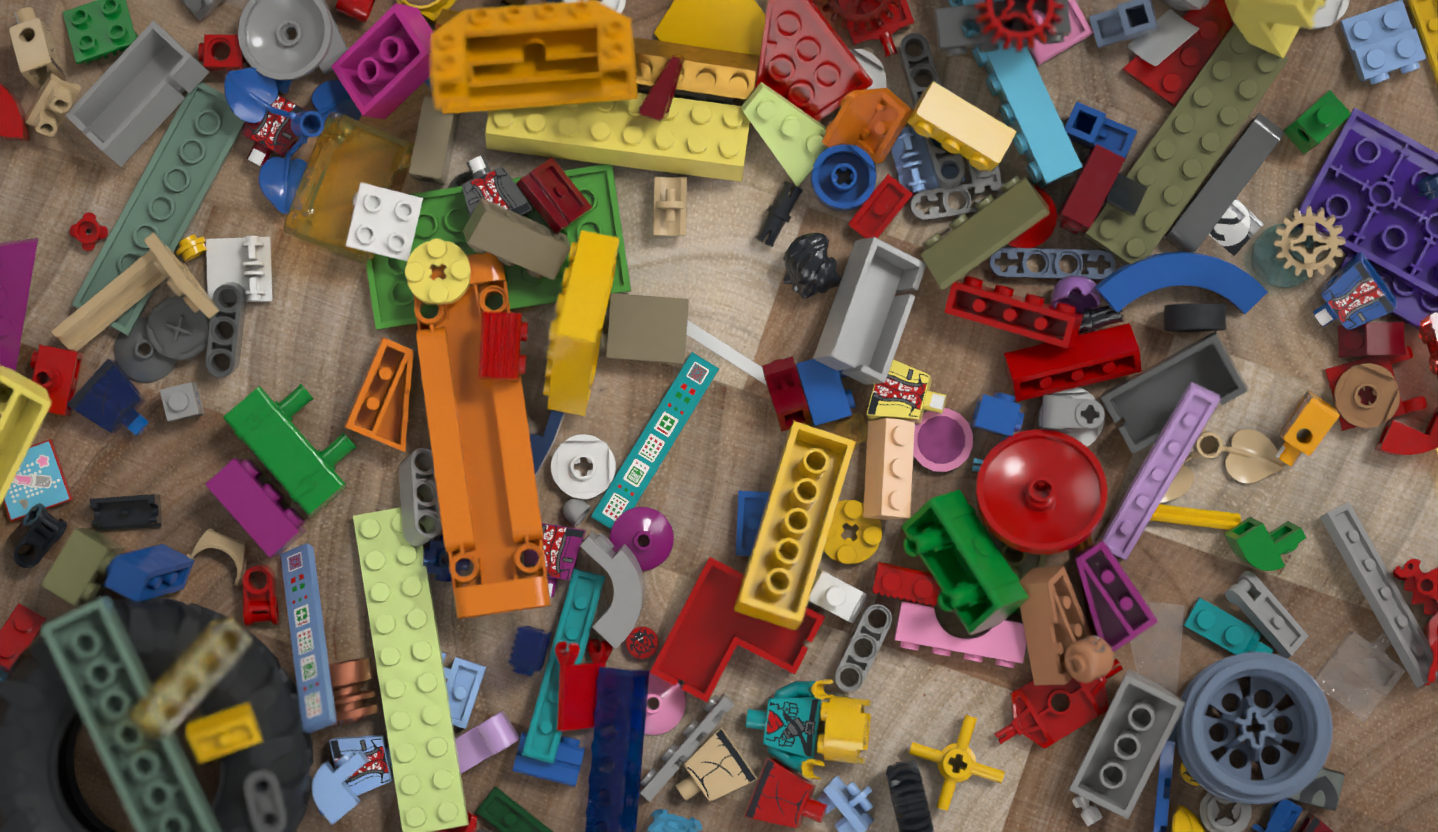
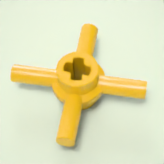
M965 714L957 742L945 746L941 751L915 742L911 743L908 754L937 763L939 772L945 778L936 807L939 809L949 810L957 782L967 780L972 774L997 783H1002L1005 771L976 762L975 755L969 748L977 722L976 717ZM956 754H961V760L965 762L964 767H958L957 771H952L953 766L948 763L950 757L955 758Z

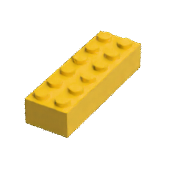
M796 421L793 422L786 437L734 611L796 631L804 616L856 441Z

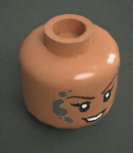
M1098 636L1083 638L1072 643L1066 649L1065 665L1071 676L1079 682H1091L1107 675L1112 669L1114 663L1113 651L1109 644Z

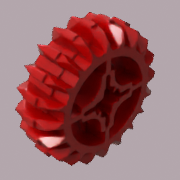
M985 0V2H978L974 5L975 10L985 11L984 14L976 17L977 23L988 22V25L982 29L983 35L993 30L996 34L992 37L991 43L996 44L1001 37L1005 39L1002 48L1008 50L1011 41L1015 42L1016 52H1021L1024 41H1026L1029 50H1034V38L1044 45L1047 42V38L1043 32L1053 36L1057 31L1050 22L1060 24L1063 19L1054 12L1063 11L1064 4L1054 3V0H1044L1046 13L1040 25L1035 21L1036 17L1032 11V5L1037 0H1029L1024 9V14H1020V10L1018 14L1014 11L1009 14L1015 2L1014 0H1005L1006 9L997 17H995L993 12V0ZM1016 20L1023 24L1024 27H1028L1030 31L1013 32L1002 25Z

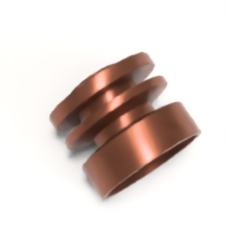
M369 657L329 664L336 723L329 726L361 721L371 714L380 712L378 704L363 705L362 699L377 696L376 691L360 690L361 683L373 678Z

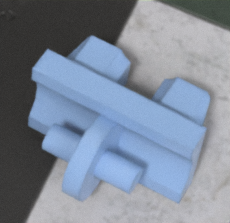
M837 775L830 780L823 789L824 792L817 799V801L828 805L825 814H828L837 807L844 815L835 823L838 832H865L874 821L867 812L873 807L866 798L872 792L869 785L860 790L852 781L846 786Z

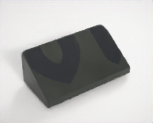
M1322 767L1311 783L1288 798L1336 811L1345 773Z

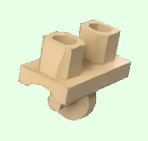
M50 74L46 83L41 86L36 100L27 113L25 123L34 126L36 132L53 137L81 91L80 85L65 82L56 75Z
M655 177L654 236H686L687 177Z

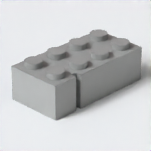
M153 20L65 116L104 154L122 167L185 99L181 94L185 90L190 93L209 71Z
M875 237L856 240L813 359L837 371L843 370V374L865 385L885 383L915 296L912 294L894 295L895 293L918 291L926 263Z

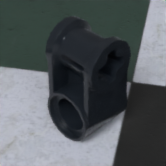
M36 504L29 510L21 524L7 539L6 548L8 553L18 566L22 568L34 567L40 562L51 546L64 534L67 522L61 518L56 519L46 511V507L43 504ZM30 544V548L26 553L18 554L19 549L23 545Z

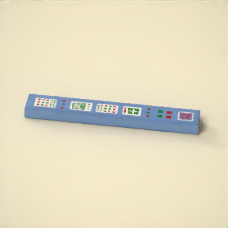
M305 543L280 555L302 725L305 732L311 733L336 723L314 548L312 545Z

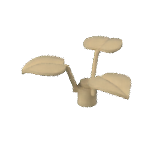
M1204 427L1193 445L1194 451L1186 457L1160 503L1175 500L1190 489L1194 481V473L1184 463L1193 458L1196 459L1199 455L1205 458H1214L1221 451L1229 452L1225 458V468L1233 479L1241 483L1261 481L1283 470L1284 463L1276 457L1278 449L1271 440L1256 430L1242 429L1236 431L1232 436L1230 447L1223 445L1219 435L1207 431L1206 427Z

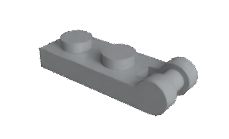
M1244 571L1238 578V584L1231 585L1225 592L1227 600L1233 605H1237L1282 657L1288 658L1292 656L1309 637L1261 580L1251 571ZM1247 592H1250L1254 598L1252 599Z

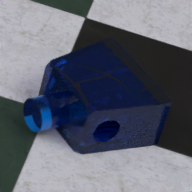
M107 359L67 403L70 408L110 433H117L124 425L137 437L150 423L137 411L146 399L119 367L118 363L112 359Z

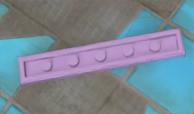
M1193 382L1189 383L1100 536L1114 556L1125 561L1127 560L1220 401L1218 394Z

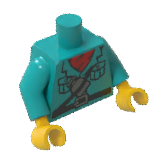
M831 679L794 681L777 689L774 696L768 698L767 711L747 710L745 728L764 730L763 744L767 745L768 753L784 767L803 773L809 779H821V777L814 775L813 768L815 765L825 766L824 762L814 760L821 700L833 698L834 696L833 694L827 695L824 692V685L833 683Z

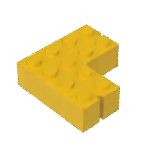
M581 230L578 243L572 242L568 259L570 263L564 272L563 291L558 297L556 319L552 321L549 335L550 344L543 395L549 396L547 409L586 416L591 389L589 388L593 386L598 365L602 327L614 281L620 238Z

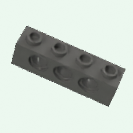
M1005 0L992 2L995 17L1006 9ZM1014 0L1015 4L1009 14L1013 11L1018 14L1019 10L1020 14H1024V9L1029 0L1026 2ZM1037 0L1032 5V11L1034 14L1041 16L1043 20L1046 13L1045 1ZM1054 0V3L1064 4L1063 11L1054 12L1063 19L1060 24L1050 22L1057 31L1053 36L1043 32L1047 38L1045 44L1064 42V37L1069 36L1071 33L1067 0ZM975 4L939 8L934 11L938 52L946 51L947 56L966 54V49L979 47V52L999 50V45L1003 44L1005 39L1000 37L998 42L993 44L991 39L996 34L993 30L983 35L982 29L988 25V22H976V17L984 14L985 11L975 10ZM1010 21L1011 31H1030L1028 27H1024L1019 21ZM966 22L976 24L979 34L974 38L966 37L961 31L962 24ZM1011 41L1012 48H1015V42ZM1026 41L1023 42V47H1027Z

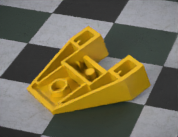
M674 0L654 34L659 41L760 56L766 14L755 0Z

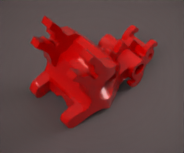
M1411 559L1404 564L1402 570L1397 566L1393 570V576L1398 580L1405 581L1404 591L1413 592L1412 605L1424 603V614L1433 615L1424 626V635L1432 652V663L1429 667L1427 683L1422 686H1429L1430 683L1435 682V674L1438 670V568H1434L1429 572H1423L1419 568L1421 561Z

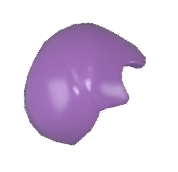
M1070 275L1063 277L1054 286L1050 305L1056 307L1057 302L1075 306V311L1082 313L1084 308H1098L1102 296L1094 288L1097 284L1093 280L1083 276Z

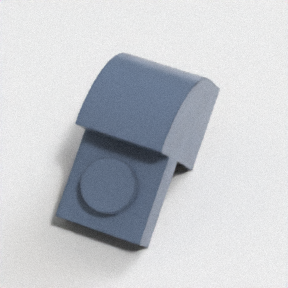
M1132 0L1117 5L1115 9L1089 16L1098 48L1128 39L1139 38L1159 29L1151 0Z

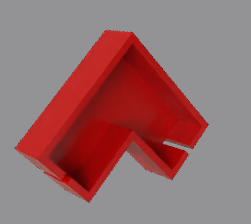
M710 556L649 673L676 686L679 679L683 680L684 684L681 689L705 702H708L737 645L796 674L809 649L803 645L805 639L811 643L813 642L825 616L806 606L802 622L795 631L734 611L744 574Z

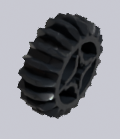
M904 760L888 766L886 776L899 832H934L930 809L917 763L913 760Z

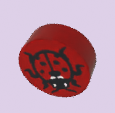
M646 626L634 628L626 639L629 653L639 659L651 657L656 652L659 644L657 634Z

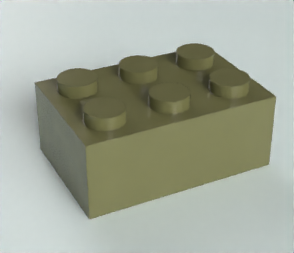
M75 528L41 586L74 606L92 603L94 600L101 599L108 588L104 586L108 577L107 567L115 556L121 555L124 552L125 547L94 528Z

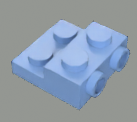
M1403 0L1339 22L1360 83L1370 80L1371 85L1390 79L1388 73L1399 69L1402 74L1419 69V62L1426 59L1416 28L1412 29Z

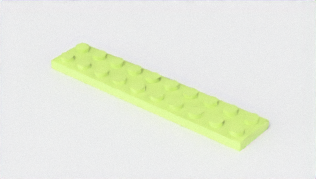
M401 507L354 515L353 520L402 831L433 832L467 826L469 821L425 546H413L405 540L402 531ZM418 523L419 528L422 531L421 523Z

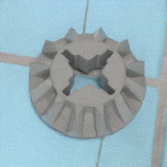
M1207 791L1200 802L1199 814L1205 828L1210 832H1242L1251 818V804L1234 803L1230 809L1234 821L1225 816L1214 820L1220 811L1217 807V800L1224 805L1232 804L1233 802L1221 799Z

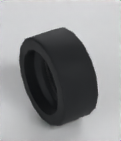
M1212 303L1165 305L1164 330L1168 332L1226 330V305Z

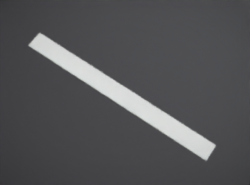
M687 320L686 334L766 385L761 366Z

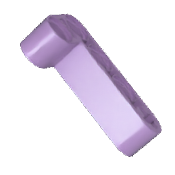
M504 710L455 739L461 774L519 740L520 737Z

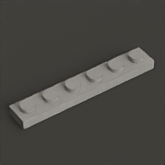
M1348 502L1320 517L1413 683L1416 688L1426 684L1429 667L1432 663V652L1428 646V640L1351 504Z

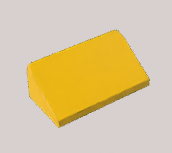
M249 703L191 722L186 726L187 739L199 763L262 742V736Z

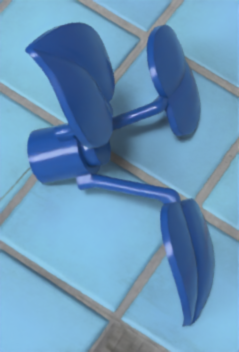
M257 68L229 71L225 76L224 82L225 98L229 108L239 119L248 123H258L264 118L267 110L270 113L291 119V129L299 137V140L286 153L285 159L281 157L269 158L261 166L258 176L259 186L264 196L280 213L287 214L302 201L309 188L311 178L308 164L302 159L291 160L292 155L303 144L308 142V137L320 135L324 128L329 132L337 134L351 130L359 121L361 113L340 80L326 81L315 88L311 95V102L317 110L316 112L304 111L294 113L274 108L270 105L276 100L278 94L275 79L260 74L256 71Z

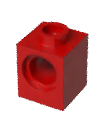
M204 34V43H199L198 57L199 62H204V67L207 70L234 71L247 68V60L241 51L238 35ZM228 45L230 47L228 58L222 61L216 60L215 50L217 47Z

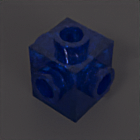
M440 535L439 541L431 540L430 547H425L423 566H428L427 573L435 574V580L452 582L449 570L450 565H445L442 562L446 549L444 537ZM463 559L458 562L456 572L459 576L462 577L463 570H469V559Z

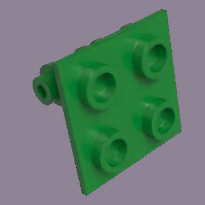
M96 0L63 12L76 64L85 63L90 65V62L102 59V56L104 59H107L108 54L111 52L116 56L117 50L120 52L125 51L138 37L137 32L134 31L126 0Z

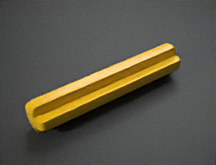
M1159 504L1150 521L1230 530L1241 523V515L1239 513Z

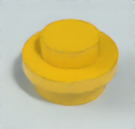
M193 234L178 243L180 248L176 251L177 256H182L184 262H188L207 251L204 244L206 242L205 238H197Z

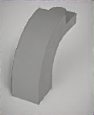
M591 531L580 546L607 571L614 587L611 605L596 619L592 627L616 649L631 633L641 614L645 598L644 577L635 555L625 544L615 552L612 550L614 545L606 536L601 533L596 535Z

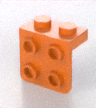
M888 88L852 91L841 101V109L835 119L826 127V135L822 143L827 147L854 144L863 149L876 164L883 163L913 110Z

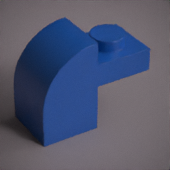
M1077 101L1065 126L1070 140L1090 150L1098 144L1120 155L1125 160L1138 133L1133 128L1108 119L1106 113Z

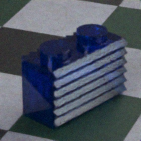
M522 625L517 628L518 634L515 635L516 640L513 641L515 646L511 648L513 652L510 654L511 659L508 662L514 666L513 672L532 676L534 671L539 672L542 670L552 632Z

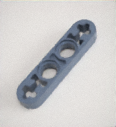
M1001 248L992 254L989 259V268L992 273L1002 278L1062 279L1063 277L1073 275L1087 277L1091 280H1102L1114 272L1116 265L1113 256L1103 250ZM1017 253L1023 254L1021 260L1023 273L1016 272L1018 266H1008L1006 272H1003L999 265H995V260L1000 259L1001 254H1006L1008 260H1018ZM1034 254L1040 255L1045 261L1044 269L1038 273L1030 271L1027 267V259ZM1070 255L1076 259L1077 268L1073 273L1068 274L1061 271L1059 267L1061 257ZM1081 255H1087L1086 262H1095L1098 260V256H1102L1103 262L1109 263V268L1104 269L1102 274H1098L1097 268L1087 267V274H1081L1083 268Z

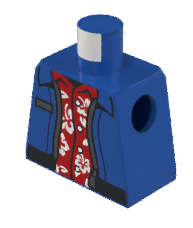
M1361 251L1323 285L1322 296L1326 303L1313 310L1323 327L1338 318L1347 330H1351L1396 310L1397 300Z

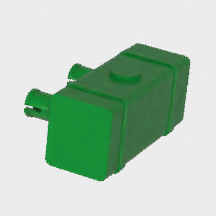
M301 383L279 403L277 400L274 402L262 387L258 386L224 415L223 419L235 432L234 434L237 438L246 444L288 492L292 501L299 505L311 519L347 488L346 483L334 471L336 469L334 466L357 447L344 432L322 451L320 449L317 451L292 423V417L314 399Z
M956 490L931 498L901 527L908 537L904 540L903 544L905 552L911 557L918 555L921 557L943 592L938 596L940 607L945 611H952L954 609L968 633L972 635L1002 623L1027 601L1029 596L1020 584L1017 574L1013 573L975 514L976 511L973 506L968 503L961 490Z

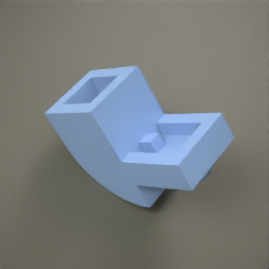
M351 751L346 753L335 763L339 767L337 770L328 761L325 762L318 769L312 785L314 801L332 825L360 802V799L346 784L345 780L369 761L362 751L355 755Z

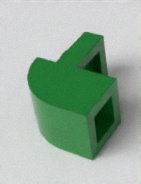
M1252 517L1247 518L1224 533L1230 547L1238 558L1264 571H1275L1285 567L1280 555L1294 551L1298 544L1306 539L1302 528L1289 521L1268 533L1264 523Z

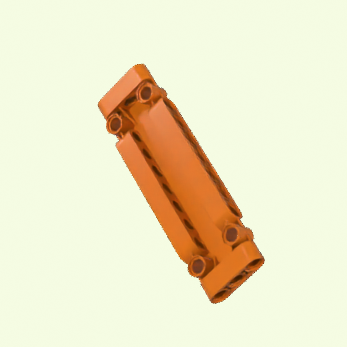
M489 252L466 255L471 269L470 285L467 291L454 303L437 305L439 312L434 318L426 319L421 315L422 308L426 303L420 301L413 294L414 311L418 327L416 337L444 544L446 553L448 552L449 570L452 578L457 619L551 606L542 539H544L522 376L519 374V382L479 380L478 377L482 311L511 313L504 263L499 261L496 255ZM434 265L431 268L433 274L430 278L432 280L438 277L442 280L445 279L444 270L446 267L444 265L440 267ZM493 294H498L504 299L502 306L496 310H491L486 306L487 298ZM528 550L536 551L539 555L537 565L532 568H527L521 563L522 554ZM463 559H469L474 564L472 574L467 577H461L456 572L458 562Z

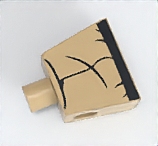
M26 7L17 10L14 13L17 25L11 26L9 32L21 74L35 89L41 88L46 83L50 74L56 75L61 80H66L48 27L40 18H36L33 8Z
M721 726L684 762V766L691 775L675 786L686 801L700 791L704 793L709 801H713L755 781L757 776Z

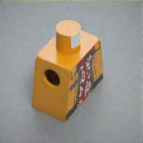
M1308 390L1280 433L1285 442L1276 454V457L1291 467L1301 452L1310 457L1340 416L1336 408ZM1301 429L1309 430L1305 438H1298L1296 436L1297 432Z

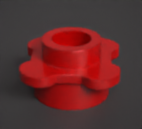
M91 212L85 213L83 219L79 220L76 225H72L69 230L70 235L77 238L82 243V248L86 251H92L95 248V244L100 239H105L109 233L108 228L101 226L96 220V215ZM87 229L92 230V233L90 235L86 233Z

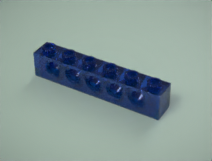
M599 667L597 701L594 711V736L591 744V771L588 778L589 795L586 807L585 832H608V830L609 832H636L649 670Z

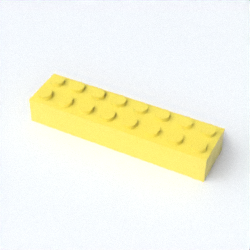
M638 93V99L489 110L485 139L486 149L742 182L750 121L744 114L741 106L674 97L668 117L660 121L638 114L640 106L648 95Z

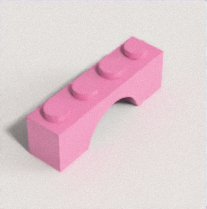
M900 601L894 640L901 641L900 647L919 650L920 645L932 647L931 653L951 656V650L964 653L963 659L982 662L983 656L996 658L995 665L1014 668L1015 662L1023 663L1027 642L1023 623L1004 620L999 625L987 629L978 636L958 638L950 635L940 626L934 607Z

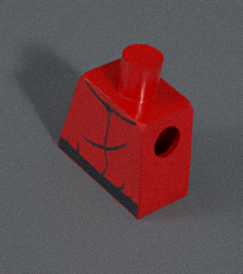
M769 758L765 763L745 817L787 827L800 828L804 817L821 823L828 805L812 799L816 788L814 783L792 769L784 767L777 760Z

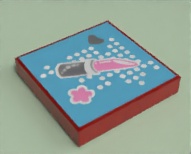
M52 439L30 446L3 500L11 522L24 518L36 504L41 503L46 509L73 500Z

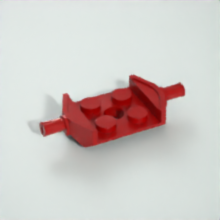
M1115 658L1112 666L1113 669L1107 675L1088 683L1079 682L1073 677L1067 684L1034 685V680L1016 691L1013 690L1010 692L1013 720L1010 721L1011 724L994 733L996 738H999L998 741L1002 745L1007 740L1016 736V734L1019 736L1023 734L1046 749L1108 710L1105 683L1108 682L1107 679L1124 670L1122 665H1118L1120 662ZM1057 693H1064L1069 699V705L1063 711H1055L1051 706V699Z

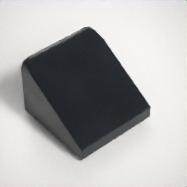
M1118 173L1104 203L1133 217L1140 206L1147 187Z

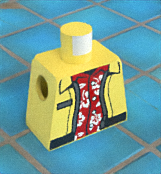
M893 359L885 383L874 384L867 417L870 421L891 418L915 421V424H921L924 410L943 413L947 395L930 391L932 382L930 375Z

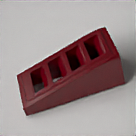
M676 54L670 58L640 106L638 114L660 121L668 117L685 59L684 55Z

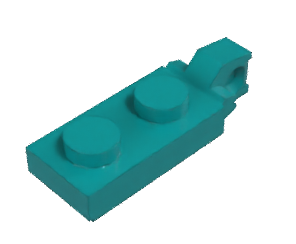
M1200 597L1197 598L1183 623V626L1235 655L1247 652L1272 653L1273 651L1272 648L1259 642L1262 634L1255 631V628Z

